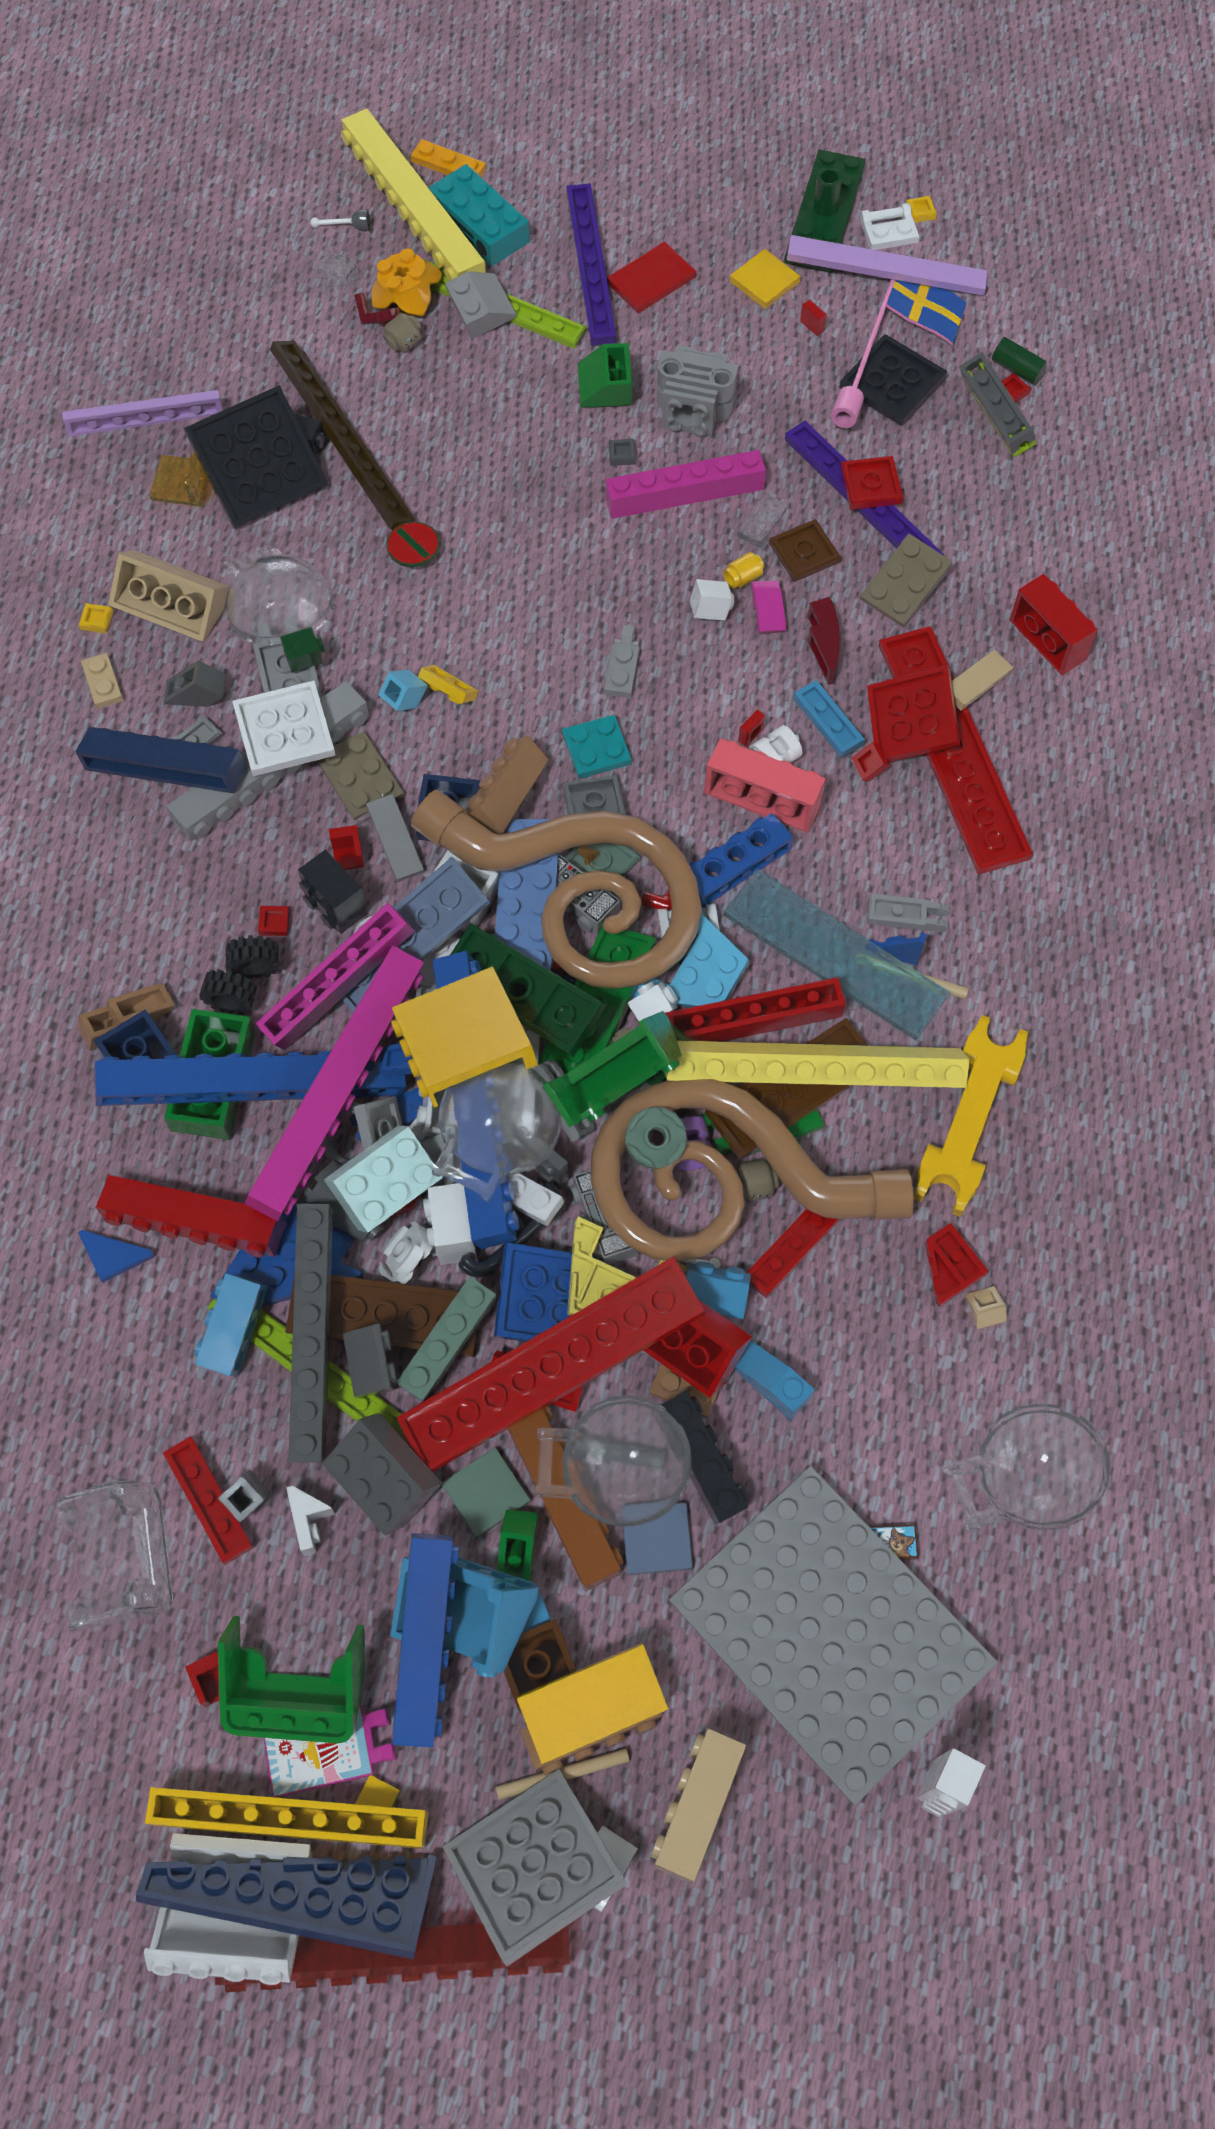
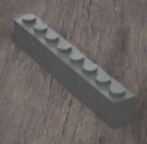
M297 1204L288 1461L293 1463H323L326 1459L333 1209L329 1204Z

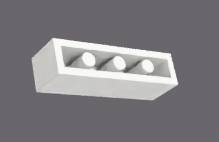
M952 1748L933 1760L916 1798L923 1802L921 1807L924 1810L938 1817L941 1814L948 1815L969 1805L986 1765Z

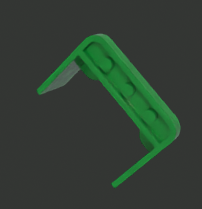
M664 1011L642 1019L638 1022V1027L567 1074L542 1085L569 1128L587 1118L590 1123L606 1114L603 1109L625 1093L662 1070L664 1074H667L681 1065L678 1059L682 1057V1053L671 1022Z
M233 1616L218 1641L220 1722L224 1730L235 1736L337 1744L348 1741L356 1727L365 1675L364 1625H357L345 1655L335 1659L331 1667V1677L267 1673V1660L264 1654L256 1648L241 1647L240 1616Z

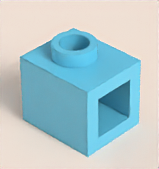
M410 670L391 671L388 673L378 695L396 711L416 709L428 685Z

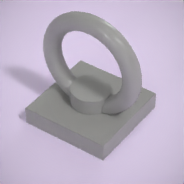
M396 1096L364 1104L353 1101L347 1112L341 1110L338 1115L339 1117L346 1113L355 1114L363 1150L395 1127L403 1126ZM327 1135L322 1145L327 1147L324 1153L330 1162L336 1160L343 1163V1165L350 1161L337 1152L332 1137Z

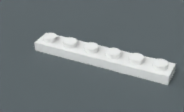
M415 1118L409 1128L419 1143L432 1138L420 1135L421 1124H417V1118ZM455 1140L456 1154H459L458 1141ZM460 1162V1168H459V1172H458V1173H459V1177L461 1178V1180H463L462 1169H461V1162ZM510 1169L507 1172L508 1182L513 1186L515 1199L511 1201L512 1208L548 1226L564 1203L562 1196Z

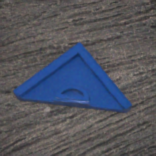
M922 932L920 937L907 939L906 935L886 938L885 942L870 939L866 951L917 966L927 934Z
M84 1230L78 1232L102 1283L155 1257L150 1249Z

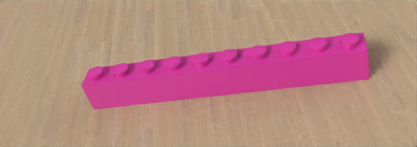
M392 945L249 1192L245 1202L246 1205L276 1221H279L283 1213L286 1215L290 1214L297 1201V1198L293 1197L298 1187L304 1189L312 1175V1172L308 1171L312 1161L319 1163L327 1148L322 1145L327 1135L333 1138L341 1124V1121L337 1120L341 1110L345 1112L349 1110L356 1097L351 1094L356 1085L362 1087L370 1072L365 1069L369 1061L376 1062L383 1049V1046L379 1045L383 1036L389 1038L394 1030L391 1021L395 1015L391 1007L411 1000V998L407 997V994L411 988L417 990L424 977V974L420 973L424 962Z

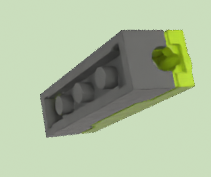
M981 352L960 365L959 368L964 383L1013 458L1035 446L1036 440L1032 427L984 354ZM979 367L977 372L971 373L974 368Z

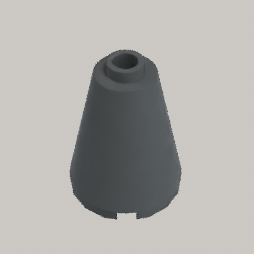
M334 1160L314 1178L316 1182L311 1189L307 1187L304 1190L297 1204H329L333 1209V1227L362 1242H365L367 1239L373 1241L382 1232L384 1227L379 1224L368 1233L359 1231L324 1181L326 1177L343 1166V1163Z

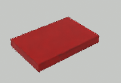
M664 241L608 276L607 284L639 314L696 278V270Z

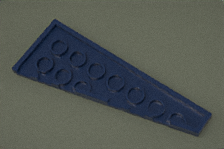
M395 1855L394 1859L372 1860L371 1856H360L359 1860H334V1857L283 1858V1862L261 1863V1859H250V1863L226 1864V1860H215L213 1864H188V1861L147 1862L136 1892V1902L414 1959L437 1856L428 1855V1858L405 1859V1855Z

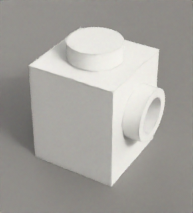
M696 579L690 598L694 617L706 620H726L728 611L732 610L734 605V595L730 592L727 582Z
M652 981L637 990L640 994L639 996L628 1002L638 1021L661 1011L665 1013L671 1012L678 1007L675 1003L677 1001L676 994L669 985L665 987L663 982L654 985Z

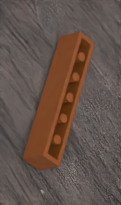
M546 1406L508 1428V1431L586 1592L621 1575L619 1565L623 1564V1560L617 1547L609 1546L605 1538L609 1534L607 1526L601 1516L595 1517L591 1506L595 1505L592 1495L587 1487L581 1488L577 1477L581 1476L580 1471L573 1458L567 1460L563 1448L567 1447L566 1442L559 1429L553 1431L549 1423L553 1416L549 1407Z

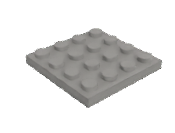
M560 1769L443 1846L506 1967L627 1885V1882Z

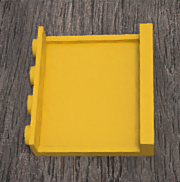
M493 967L391 1007L396 1018L391 1021L397 1038L404 1037V1039L399 1041L406 1058L412 1056L413 1059L408 1060L414 1078L421 1077L420 1080L416 1081L423 1099L429 1096L434 1108L438 1107L434 1097V1093L519 1058H521L526 1070L538 1065L532 1045Z

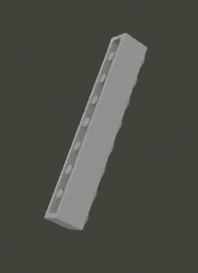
M347 681L320 698L333 743L340 741L345 733L353 727L361 726L369 717L367 702ZM244 751L241 755L247 769L235 793L193 787L168 804L166 808L171 820L192 842L196 838H202L207 835L210 828L220 821L228 820L233 815V812L241 806L251 804L256 796L265 789L270 790L275 787L279 779L287 774L295 773L301 764L253 776L247 753Z

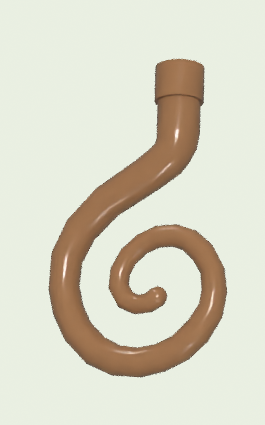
M440 790L432 791L421 802L412 817L411 827L439 848L444 847L464 863L479 870L492 872L509 871L572 847L601 843L630 847L647 857L661 873L669 888L672 912L670 925L662 939L650 951L633 960L611 963L596 962L584 957L570 945L563 922L566 907L574 898L585 892L601 889L612 891L620 896L623 903L622 909L618 914L609 916L604 920V930L609 934H617L627 930L638 918L642 904L633 882L614 872L595 870L580 873L561 882L546 900L541 915L542 936L553 960L571 977L590 986L620 989L642 985L662 975L684 956L696 937L702 912L697 879L684 854L671 839L638 817L609 811L568 814L514 832L495 834L470 817L466 809Z
M715 1079L666 1080L650 1085L627 1098L602 1124L591 1152V1184L597 1205L608 1226L629 1247L657 1260H668L673 1256L677 1262L701 1258L722 1246L739 1226L745 1204L743 1184L734 1166L717 1149L700 1141L687 1140L686 1148L678 1160L668 1167L653 1169L656 1187L665 1199L676 1200L680 1197L681 1189L673 1177L672 1172L675 1165L682 1160H694L704 1164L716 1176L721 1186L722 1204L719 1214L708 1226L695 1235L682 1237L664 1236L647 1226L635 1215L623 1195L620 1181L621 1157L626 1148L625 1130L630 1120L638 1112L646 1108L663 1107L670 1111L680 1108H704L729 1119L755 1142L796 1201L809 1211L822 1217L834 1219L871 1217L872 1220L911 1218L913 1214V1186L907 1169L870 1171L868 1175L827 1176L810 1159L777 1115L748 1091Z

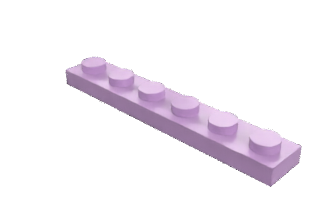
M214 390L62 412L68 436L209 417L222 411L223 408L219 391Z

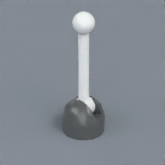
M368 209L356 211L352 218L319 220L314 217L310 220V225L313 228H317L319 225L352 223L360 231L370 230V214Z

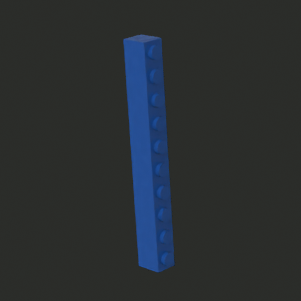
M467 951L432 960L436 989L481 971L478 960H474ZM494 1069L450 1087L471 1241L481 1249L517 1241L515 1230L519 1229L518 1217L512 1211L511 1201L515 1199L513 1186L508 1182L507 1172L510 1171V1162L503 1150L506 1134L503 1126L499 1123L498 1115L502 1114V1107L499 1098L495 1096L494 1087L498 1085V1080Z
M384 1050L381 1051L375 1063L369 1061L365 1069L370 1072L362 1087L357 1085L354 1087L351 1094L356 1096L355 1098L392 1097L403 1093L406 1087L405 1075L387 1078L381 1074ZM322 1051L317 1053V1055L291 1052L286 1056L260 1053L256 1057H244L243 1054L239 1053L213 1058L209 1054L197 1055L195 1058L168 1055L163 1059L136 1056L132 1060L104 1057L100 1061H95L94 1064L95 1106L303 1100L331 1051Z

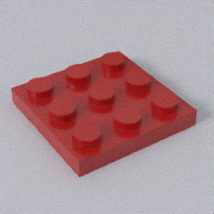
M948 665L867 685L873 741L879 744L888 763L960 745L951 672Z

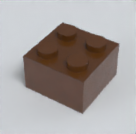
M556 1619L521 1633L504 1670V1675L519 1714H522L516 1696L576 1671Z

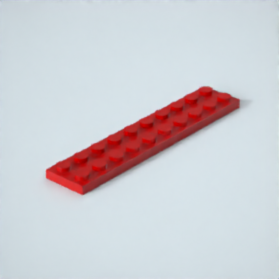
M931 626L879 640V649L892 678L948 665ZM951 672V680L953 681L954 677ZM955 706L960 745L926 753V757L976 872L979 875L1031 860L1033 853L969 710L965 707L960 711Z
M673 1256L399 1415L397 1420L412 1450L434 1472L700 1318L706 1312Z

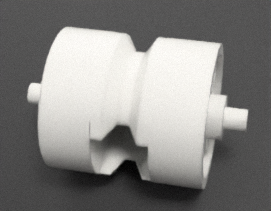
M784 725L769 733L768 738L763 737L749 747L750 750L761 751L768 757L790 763L802 756L799 736L795 735L790 728Z

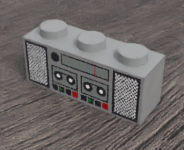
M560 854L558 859L557 886L576 874L584 873ZM607 890L588 891L574 898L566 907L564 915L570 914L577 920L579 927L585 932L592 931L598 935L604 920L620 912V900Z
M591 1170L573 1175L574 1186L570 1187V1192L575 1205L580 1203L584 1213L580 1214V1217L603 1227L593 1256L601 1259V1262L608 1265L638 1256L639 1251L629 1247L608 1226L595 1199L591 1184Z

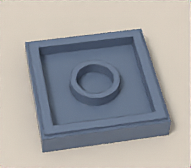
M686 1503L622 1508L627 1576L693 1569Z

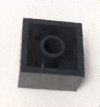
M326 849L298 869L301 880L299 886L305 894L302 896L303 900L310 909L314 910L317 908L322 914L320 917L329 929L334 927L342 934L368 914L362 888Z

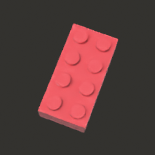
M720 738L706 766L704 793L765 817L773 813L781 823L808 833L821 806L826 778L821 777L814 771H805L795 767L790 762L768 757L761 751H753L742 747L735 741H726Z

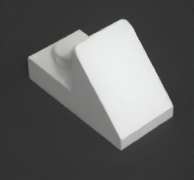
M294 1486L286 1487L300 1551L304 1556L317 1553L315 1544L321 1542L317 1524H310V1521L331 1516L335 1513L330 1506Z

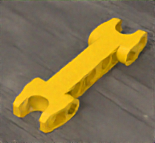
M984 1015L981 1016L977 1025L969 1034L963 1052L970 1059L968 1070H971L947 1139L943 1148L928 1143L917 1172V1185L913 1198L916 1201L922 1202L930 1186L936 1183L947 1184L955 1191L956 1195L952 1214L961 1217L970 1199L975 1195L986 1164L972 1160L999 1083L1001 1081L1014 1086L1026 1056L1028 1031L1020 1029L1013 1043L1007 1046H998L988 1038L987 1028L990 1017Z

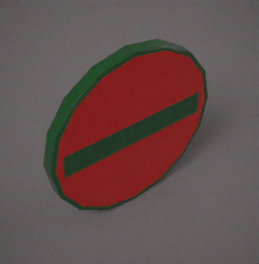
M416 521L405 522L395 527L389 533L386 541L387 552L391 559L399 565L406 567H418L431 562L437 555L440 547L439 537L435 530L425 523Z

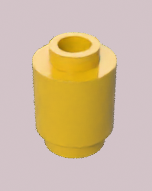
M748 552L729 563L727 568L723 570V577L730 588H742L763 575L764 563L759 555Z

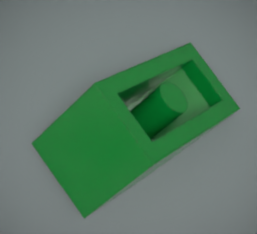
M506 1509L500 1532L497 1570L530 1581L538 1513Z

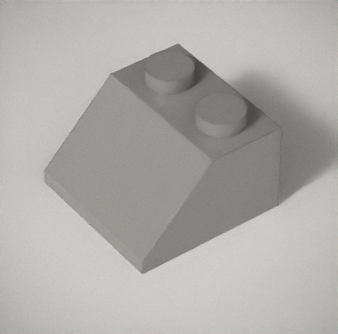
M466 272L445 283L451 301L471 339L481 336L517 317L494 273Z

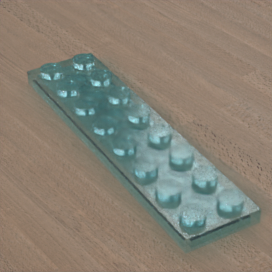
M758 869L724 910L726 918L818 978L826 980L838 977L843 994L915 1041H917L950 995L949 991Z

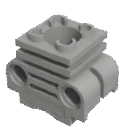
M677 345L675 352L662 350L658 363L657 404L662 409V427L668 428L671 431L680 430L693 433L696 436L712 437L715 422L727 420L732 414L736 401L735 388L739 365L728 363V354L700 352L688 346Z

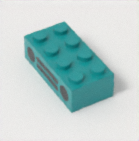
M467 164L428 187L475 250L491 267L530 243L529 221Z

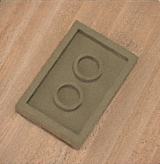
M908 533L860 595V600L904 628L953 566L952 561Z
M364 731L334 745L336 756L316 760L355 823L370 816L366 803L392 794L396 802L404 798L403 791Z

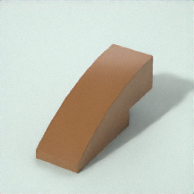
M163 982L108 999L107 1006L80 1014L77 1028L89 1051L97 1048L93 1040L146 1009L153 1021L173 1010L175 1004Z

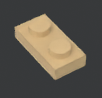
M104 653L81 660L96 708L99 709L122 702L123 698L108 654Z

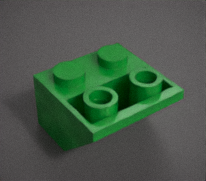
M629 343L602 344L577 363L580 408L632 405Z

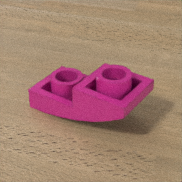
M779 581L751 582L753 610H756L758 634L784 633L786 631V620Z

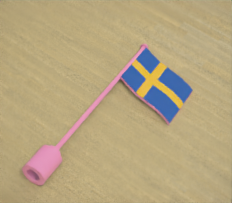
M891 279L852 386L843 387L839 391L831 413L833 423L842 428H850L856 423L864 401V395L857 387L886 307L905 320L938 335L950 345H953L967 302L947 289Z

